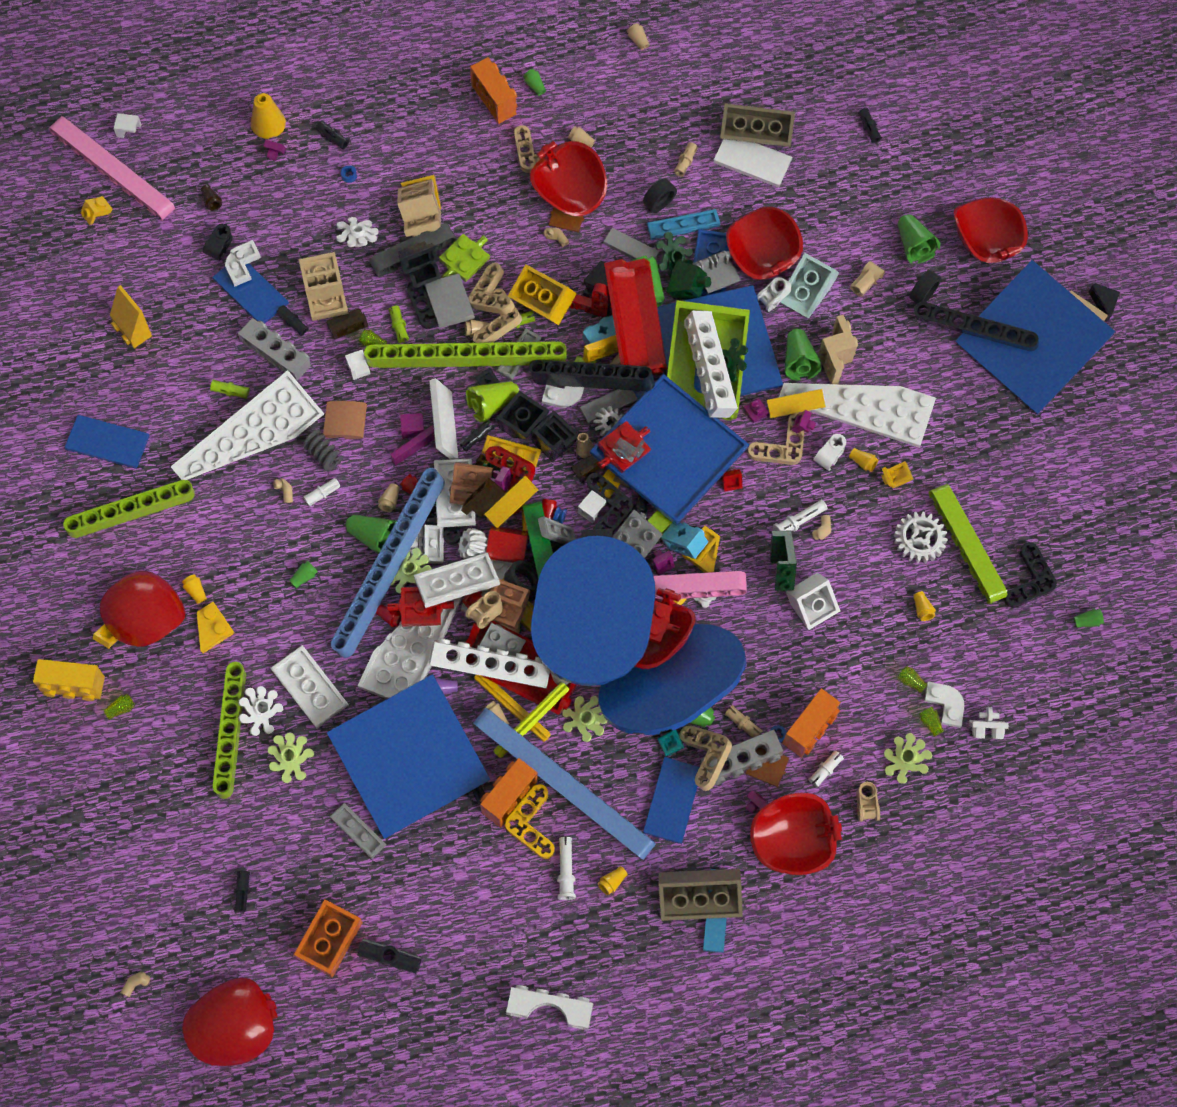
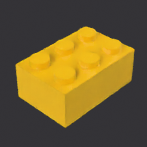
M525 264L508 297L559 325L577 293Z
M38 659L33 683L47 697H55V694L63 695L66 699H75L76 696L82 697L86 701H94V699H101L105 676L97 665Z

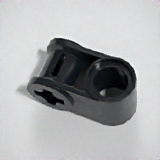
M227 224L217 225L203 247L204 254L219 261L222 260L221 256L223 253H226L233 240L231 229Z

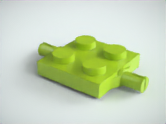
M462 234L439 257V261L447 268V271L441 278L460 274L461 279L467 282L490 259V255L482 249V246L488 239L482 235L475 242Z

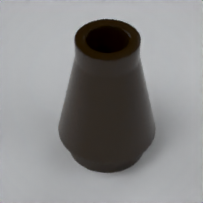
M210 185L202 186L201 192L205 207L210 211L220 209L222 206L220 196Z

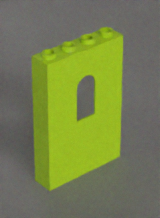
M677 300L667 377L706 408L704 394L697 392L694 388L696 364L693 360L691 345L688 342L684 320L691 311H712L721 348L729 350L732 346L730 343L731 339L736 338L740 341L736 349L737 351L740 350L742 345L746 346L750 310ZM745 355L740 356V358L744 360ZM738 365L736 372L737 380L735 382L730 381L738 409L729 418H722L727 421L736 420L739 411L743 371L738 369Z

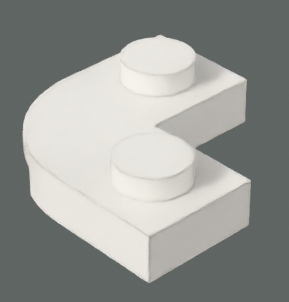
M253 240L233 248L227 257L225 266L234 286L252 280L245 265L261 258Z
M546 385L542 404L559 408L572 406L580 401L584 387L565 386L562 389Z
M928 682L924 702L944 705L941 724L961 728L964 700L960 692L948 685Z

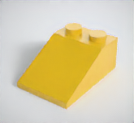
M121 285L118 286L110 312L113 322L110 324L116 332L120 331L123 334L121 338L127 345L131 344L135 348L152 337L142 310Z

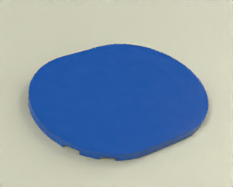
M606 536L582 537L563 545L552 554L539 576L531 622L534 648L539 659L547 669L567 682L583 686H597L625 676L641 660L650 638L655 603L654 576L644 557L629 544Z
M694 624L693 630L684 646L666 662L651 669H642L634 666L625 676L601 685L598 695L601 712L609 724L629 734L634 732L644 733V735H657L661 731L669 729L673 731L683 727L724 698L740 682L741 675L746 668V655L743 645L732 632L722 627L709 624Z

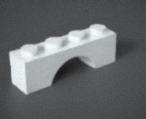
M516 985V988L511 987L506 1014L527 1019L536 1008L552 1006L564 1014L568 1027L589 1030L593 1003L589 1002L590 999L584 997H577V1000L570 999L567 994L557 993V996L549 995L547 990L537 989L534 992L528 991L526 986Z

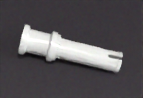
M821 499L794 516H787L786 520L781 523H775L773 530H791V532H795L801 524L828 509L827 505Z
M565 837L559 838L560 875L557 878V882L560 884V893L557 896L559 900H574L576 895L574 894L573 883L576 879L572 875V838L567 837V845H565Z

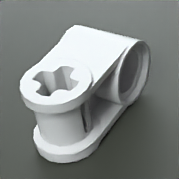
M777 277L758 293L757 299L770 312L791 292V284L789 281ZM783 282L784 288L779 291L778 286Z
M841 434L831 436L824 447L818 451L813 461L830 471L832 464H836L845 450V437Z

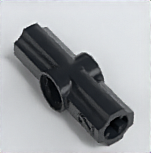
M365 938L362 939L357 953L359 957L413 974H417L422 960V956ZM387 952H394L395 958L392 961L384 959Z

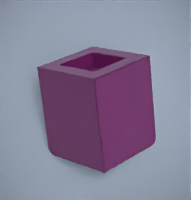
M422 413L400 415L402 439L414 438L424 431Z

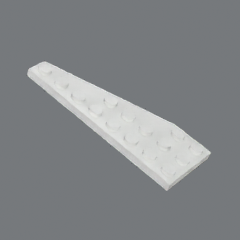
M287 370L174 463L171 468L181 480L191 479L294 439L324 415V413Z
M784 383L779 397L822 389L826 407L809 410V412L918 448L921 446L936 400L935 397L902 386Z
M462 597L450 600L454 601V609H443L441 625L402 627L400 622L399 626L386 637V640L373 651L359 681L358 688L388 699L425 679L432 667L429 665L433 641H438L439 638L445 637Z

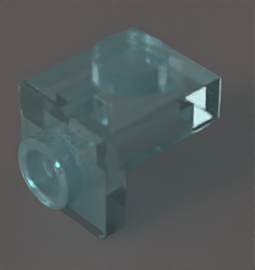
M619 438L613 451L620 458L627 459L632 463L634 458L639 459L645 450L642 448L645 441L641 440L636 448L622 438Z

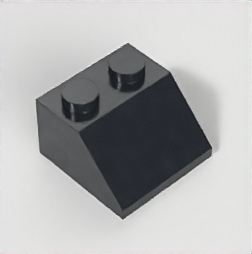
M519 391L496 419L499 429L511 437L527 439L532 430L549 413V410Z

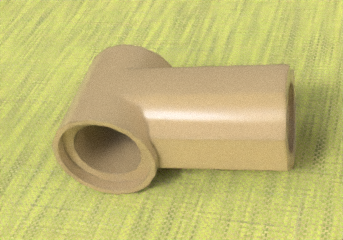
M869 261L859 277L851 284L850 289L856 295L862 297L873 284H877L876 281L879 278L882 279L885 271L872 261Z

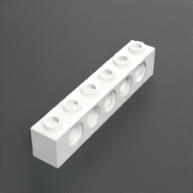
M691 311L684 320V327L687 330L688 342L691 345L693 360L697 368V376L700 379L701 391L706 402V409L708 410L709 417L729 418L738 407L712 311Z
M445 638L433 641L429 660L430 666L547 688L550 670L545 667L539 657H535V660L527 659L528 655L516 653V656L508 655V651L497 649V652L489 651V647L479 645L477 648H472L469 643L458 642V645L451 644V640ZM449 650H456V658L450 660L446 657ZM470 653L476 655V660L473 663L466 662V656ZM489 657H493L496 660L495 665L492 667L485 665V661ZM508 661L515 663V667L511 671L505 670V664ZM527 665L534 666L532 674L527 675L524 673V668Z

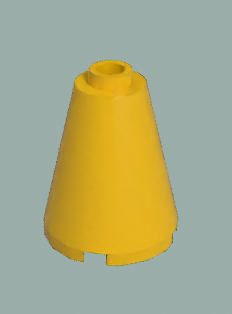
M261 93L254 98L250 122L254 134L265 139L279 136L286 126L285 116L270 95Z

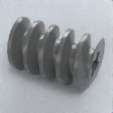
M316 429L305 439L303 447L323 466L325 471H330L342 462L344 456L338 457L340 451H334L335 446H329L330 440L324 441L325 435H319L321 431Z

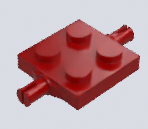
M627 421L598 442L597 445L605 458L597 463L598 466L603 469L611 463L621 473L626 471L651 451V448L643 439L644 436L651 432L650 429L645 426L637 432Z
M401 587L399 603H387L388 611L400 612L402 627L441 625L443 609H454V601H447L425 608L418 587Z
M655 601L649 641L660 644L666 631L679 633L681 626L670 623L672 606Z

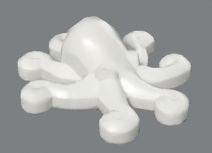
M350 217L348 219L350 225L342 221L337 223L338 229H344L342 234L337 236V241L344 242L348 237V247L359 248L368 244L367 240L369 242L377 241L376 235L379 231L377 228H370L372 227L370 220L357 223V218Z
M263 686L257 687V698L253 688L245 689V695L249 697L250 703L247 698H241L238 700V704L244 707L250 716L240 714L238 717L241 723L254 722L250 728V733L253 736L259 735V726L261 724L263 725L264 732L271 734L274 731V727L269 725L268 718L274 716L276 712L283 711V706L280 703L274 704L270 709L273 699L277 698V692L274 690L269 691L267 699H264L266 689Z

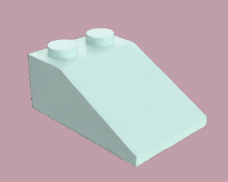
M804 253L789 279L792 287L791 292L781 303L810 318L832 287L839 272Z

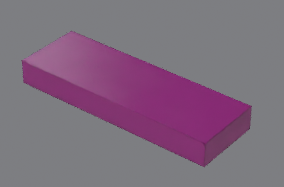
M434 424L390 454L391 461L395 466L435 439Z

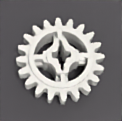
M914 512L913 518L907 514L906 520L902 518L900 524H897V531L894 533V537L897 538L894 544H900L897 551L904 550L902 557L909 555V561L916 558L917 564L921 559H923L925 564L928 558L934 561L936 556L940 557L941 551H944L946 547L944 544L948 541L947 538H944L947 531H941L944 524L937 525L939 519L937 518L933 521L932 514L926 518L925 512H922L920 517L917 512ZM910 528L912 536L907 540L906 531ZM932 536L935 537V545L933 547L930 546V538Z

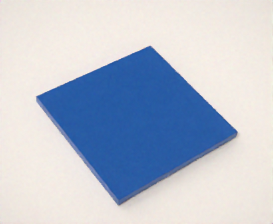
M1031 260L978 317L1035 332L1039 338L1038 348L1034 351H1026L962 333L955 342L1038 415L1116 331L1037 263ZM974 323L971 326V328L973 330H979L981 328V324ZM994 327L990 329L989 333L997 335L999 329ZM1014 332L1009 333L1007 338L1015 340L1017 334ZM1029 337L1026 339L1025 343L1027 345H1033L1036 340L1032 337Z
M753 285L685 300L686 302L750 310L746 340L748 352L744 358L747 367L743 371L740 396L783 387ZM676 303L657 307L667 369ZM696 368L694 377V388L697 392L702 393L701 383L699 377L697 376Z
M664 374L655 382L654 388L646 391L603 437L605 438L626 421L637 432L645 426L650 429L651 432L643 437L646 444L651 448L648 454L623 473L611 463L606 467L676 526L750 445L718 418L709 417L706 408ZM597 444L590 450V454L598 461L605 458L603 451Z
M433 674L327 732L384 839L491 780Z

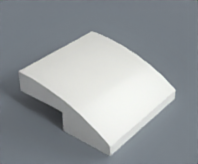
M424 525L409 552L412 556L413 549L418 548L419 536V549L422 552L423 547L422 555L428 556V564L443 563V527Z

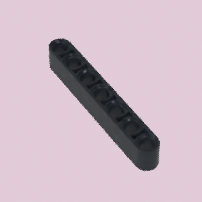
M919 302L914 307L916 318L921 322L1026 351H1034L1039 346L1038 335L1033 331L927 302ZM926 308L928 312L926 315L921 316L918 314L919 310ZM939 313H944L946 315V317L943 320L936 319V316ZM956 318H962L963 323L961 325H955L954 320ZM974 323L981 324L979 330H973L971 326ZM998 328L999 333L991 335L989 333L990 329ZM1014 332L1017 334V338L1009 340L1007 338L1008 334ZM1032 337L1036 341L1033 345H1027L1025 343L1026 339Z
M535 360L529 365V371L534 383L540 385L650 391L655 386L652 371L646 366Z

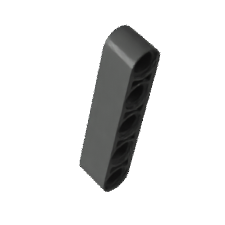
M443 223L440 228L433 232H423L374 255L369 262L377 276L381 278L382 275L390 274L401 267L398 251L425 241L427 245L433 243L437 252L446 248V245L453 244L457 239L449 225Z

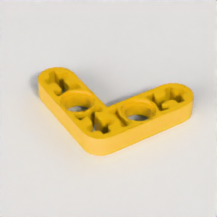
M538 784L532 787L505 821V827L508 833L542 859H549L554 854V844L528 824L548 798V789L544 785ZM542 789L544 797L537 798L536 803L538 805L536 806L528 798L531 797L533 800L536 796L535 791H541ZM523 805H531L533 808L532 813L528 815L521 812ZM510 821H519L518 826L523 829V826L527 827L522 831L521 836L517 835L520 833L517 828L510 829ZM528 832H532L536 836V839L531 843L524 840V836ZM539 838L542 839V841H540L541 845H543L544 847H546L547 845L550 846L549 854L547 852L542 854V848L538 845L536 849L533 847L537 844Z

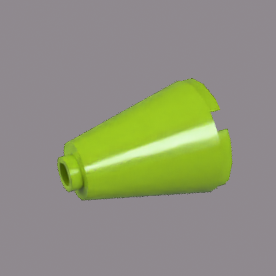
M512 381L471 386L468 388L469 390H466V401L469 409L473 407L476 412L473 415L474 418L482 423L505 408L520 390L518 385Z

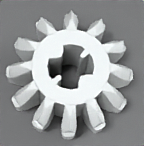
M608 406L607 410L601 408V413L595 414L599 420H593V423L599 425L595 427V431L601 429L600 436H604L624 416L623 414L617 415L619 412L618 408L613 411L612 406ZM611 419L612 423L607 426L606 422Z
M468 528L467 531H463V536L460 537V542L458 543L460 557L467 559L486 553L485 548L488 545H486L487 537H485V533L474 528Z

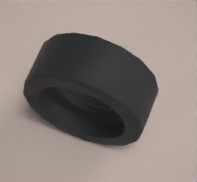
M660 179L646 192L643 204L651 212L658 213L671 203L676 196L677 188L668 179Z
M927 270L913 287L909 296L910 299L917 304L919 302H927L937 290L941 277L933 271Z
M523 560L514 562L504 574V581L530 590L529 598L536 593L539 580L536 567L532 563ZM515 573L526 576L531 586L520 582Z

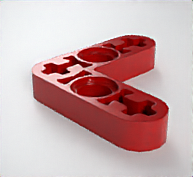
M601 283L595 284L592 298L576 294L569 308L582 309L586 313L606 317L610 307L608 286Z
M492 446L486 450L485 456L487 461L501 469L502 467L510 468L507 465V459L509 457L513 459L514 465L510 468L513 478L508 491L521 480L520 477L527 476L531 482L533 481L536 470L531 462L500 446ZM496 451V452H495L496 455H498V456H500V457L503 456V457H502V458H495V455L493 454V452ZM524 467H526L528 474H525V470H523ZM521 506L515 513H519L522 510L523 506Z

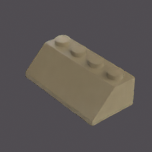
M725 103L720 139L791 147L795 112Z
M740 869L659 873L661 921L743 917Z

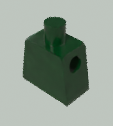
M676 261L666 293L675 300L699 298L703 287L709 288L711 286V278L707 277V273L697 265Z

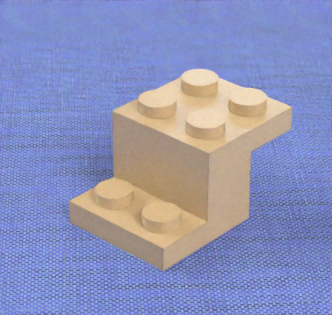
M432 179L398 188L397 204L404 221L406 237L418 236L426 231L433 232L441 227V211L434 193Z
M335 252L299 259L312 321L348 314Z
M844 315L836 317L832 331L833 336L822 339L818 353L830 384L839 383L844 364L853 361L856 348L858 347V341L851 333L850 322L846 321Z

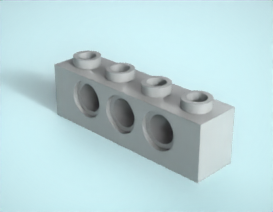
M252 318L238 333L242 343L284 373L288 370L296 381L311 366L310 357L304 351L299 352L290 341L281 339V336L276 331L267 329V326L260 320L256 321ZM289 357H293L290 361L286 360Z
M771 730L732 746L725 761L730 768L728 770H721L715 785L724 783L726 781L725 778L730 776L737 778L750 768L752 771L757 770L763 766V763L768 761L774 763L780 760L781 756H783V749L775 731ZM757 748H763L766 751V754L760 756L755 752V750ZM740 755H744L747 757L748 761L745 763H740L737 760V757ZM711 760L709 767L715 766L718 760Z

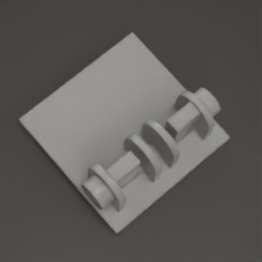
M724 250L692 263L699 266L707 273V277L711 278V286L705 288L708 294L741 281L729 259L731 258L729 251L726 252Z
M633 510L613 538L629 544L645 558L663 534L646 520L647 516L641 512L639 514Z
M491 623L479 646L489 647V651L497 652V649L509 652L508 655L516 656V653H520L526 640L503 629L499 624ZM489 657L486 659L485 664L492 667L495 665L496 660L493 657ZM508 661L505 664V670L510 671L514 662Z

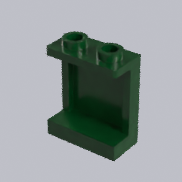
M791 530L772 531L770 563H777L775 591L794 590L797 561Z

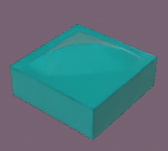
M677 730L670 731L658 738L661 748L667 757L685 748Z

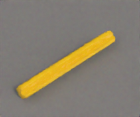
M475 675V681L520 722L529 715L523 707L495 682L481 675ZM539 722L530 729L542 742L547 741L551 736V733Z

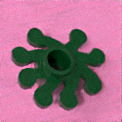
M666 232L663 235L667 240L666 245L662 240H658L655 243V248L662 249L664 252L661 263L658 264V269L664 271L668 266L669 271L667 275L671 278L676 261L693 263L692 260L685 258L692 256L693 251L691 248L685 249L679 246V244L686 242L684 236H678L673 241V234Z
M733 338L730 341L732 346L729 350L722 349L730 381L735 382L737 380V365L741 371H744L747 367L746 362L740 356L746 355L748 348L742 345L740 350L736 351L740 341Z

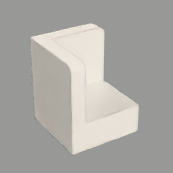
M117 113L114 125L117 137L124 138L125 132L135 133L137 127L141 128L139 116Z
M363 350L345 355L353 380L371 374Z
M591 490L578 506V514L593 524L597 519L598 512L606 504V500Z

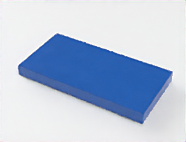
M698 229L693 263L724 250L726 252L729 251L726 240L727 233ZM703 287L701 296L725 292L726 287L711 292L709 294Z
M249 263L245 266L252 280L234 286L226 266L212 277L256 321L260 320L264 324L277 314L280 306H287L289 304L288 300Z
M77 415L64 448L68 451L137 469L150 435L145 432Z
M664 757L644 827V834L682 844L698 787L695 783V776L700 767Z

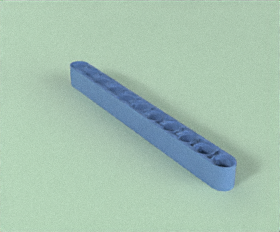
M434 468L426 469L421 475L331 641L332 649L343 658H348L355 652L378 606L381 604L445 485V480Z
M485 707L473 722L515 758H520L537 771L540 778L641 859L644 860L654 848L656 843L488 708Z

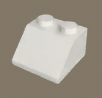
M819 573L795 585L794 590L786 591L791 606L808 630L840 612L829 580Z

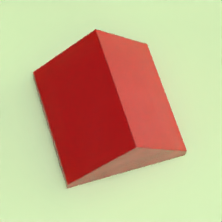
M492 525L489 531L486 553L488 552L492 560L510 563L518 560L524 561L529 533L528 531L501 526L496 528Z

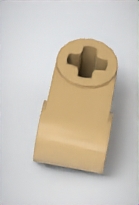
M496 591L487 592L467 609L466 617L475 621L479 628L486 627L503 611L500 594Z
M863 782L856 791L858 821L863 822L864 819L879 821L880 807L876 786L871 782ZM862 789H869L871 792V796H864L862 794Z

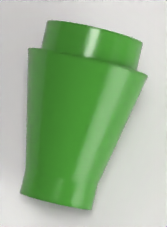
M531 69L523 75L524 82L538 96L547 91L538 71Z
M307 561L300 565L289 581L298 588L300 585L316 577L315 574L318 571Z
M1093 608L1073 617L1076 628L1100 627V624H1104L1101 609Z

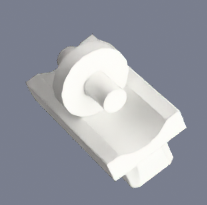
M987 707L986 712H979V718H985L986 721L969 720V726L972 727L974 738H985V728H992L991 738L1003 739L1005 729H1008L1009 723L1004 721H992L993 719H999V713H993L992 707Z

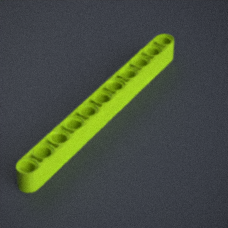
M562 342L380 344L367 346L364 350V356L367 365L373 368L529 366L535 360L566 361L567 352L566 346Z

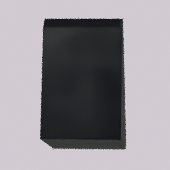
M1096 283L1092 284L1088 293L1096 307L1108 315L1105 320L1107 322L1114 312L1120 292Z

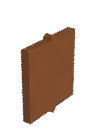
M554 207L553 211L550 212L549 226L579 232L584 216H572Z
M757 748L755 750V752L760 756L766 754V751L763 748ZM783 755L780 760L774 763L769 761L763 763V766L757 770L752 771L750 768L745 774L778 787L782 775L786 773L784 770L789 757Z

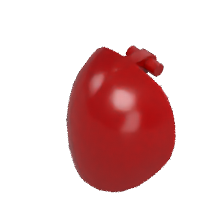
M552 141L550 144H545L541 151L536 154L540 160L530 172V181L538 194L550 205L572 216H584L593 212L603 202L607 192L606 172L599 155L591 147L579 141H569L557 146Z
M994 197L981 198L962 204L954 210L955 225L962 244L973 257L980 261L997 263L1007 260L1020 253L1027 244L1028 229L1024 215L1018 207L1004 199Z
M776 207L756 209L735 221L727 230L726 240L731 256L741 270L754 279L764 280L779 275L794 265L803 252V238L798 225L792 216Z
M136 571L123 577L107 590L100 602V615L109 632L122 643L137 647L148 646L165 637L183 622L186 614L182 600L173 587L162 577L150 571Z
M658 588L657 596L663 597V600L655 598V601L673 607L670 614V623L681 626L679 633L666 631L660 644L649 641L643 657L635 665L637 668L651 669L669 660L684 646L693 630L696 621L695 613L691 609L674 602H679L681 599V594L675 593L674 590Z
M810 793L788 794L770 802L755 815L750 828L751 844L758 860L769 869L790 875L811 874L828 867L834 860L837 840H842V825L839 823L838 815L832 816L828 804L821 797Z
M241 977L226 981L212 988L190 1007L183 1020L184 1040L190 1052L204 1063L214 1066H232L249 1062L269 1047L274 1034L273 1019L278 1018L276 1013L277 1006L275 1001L271 999L270 994L264 995L258 984L252 979Z

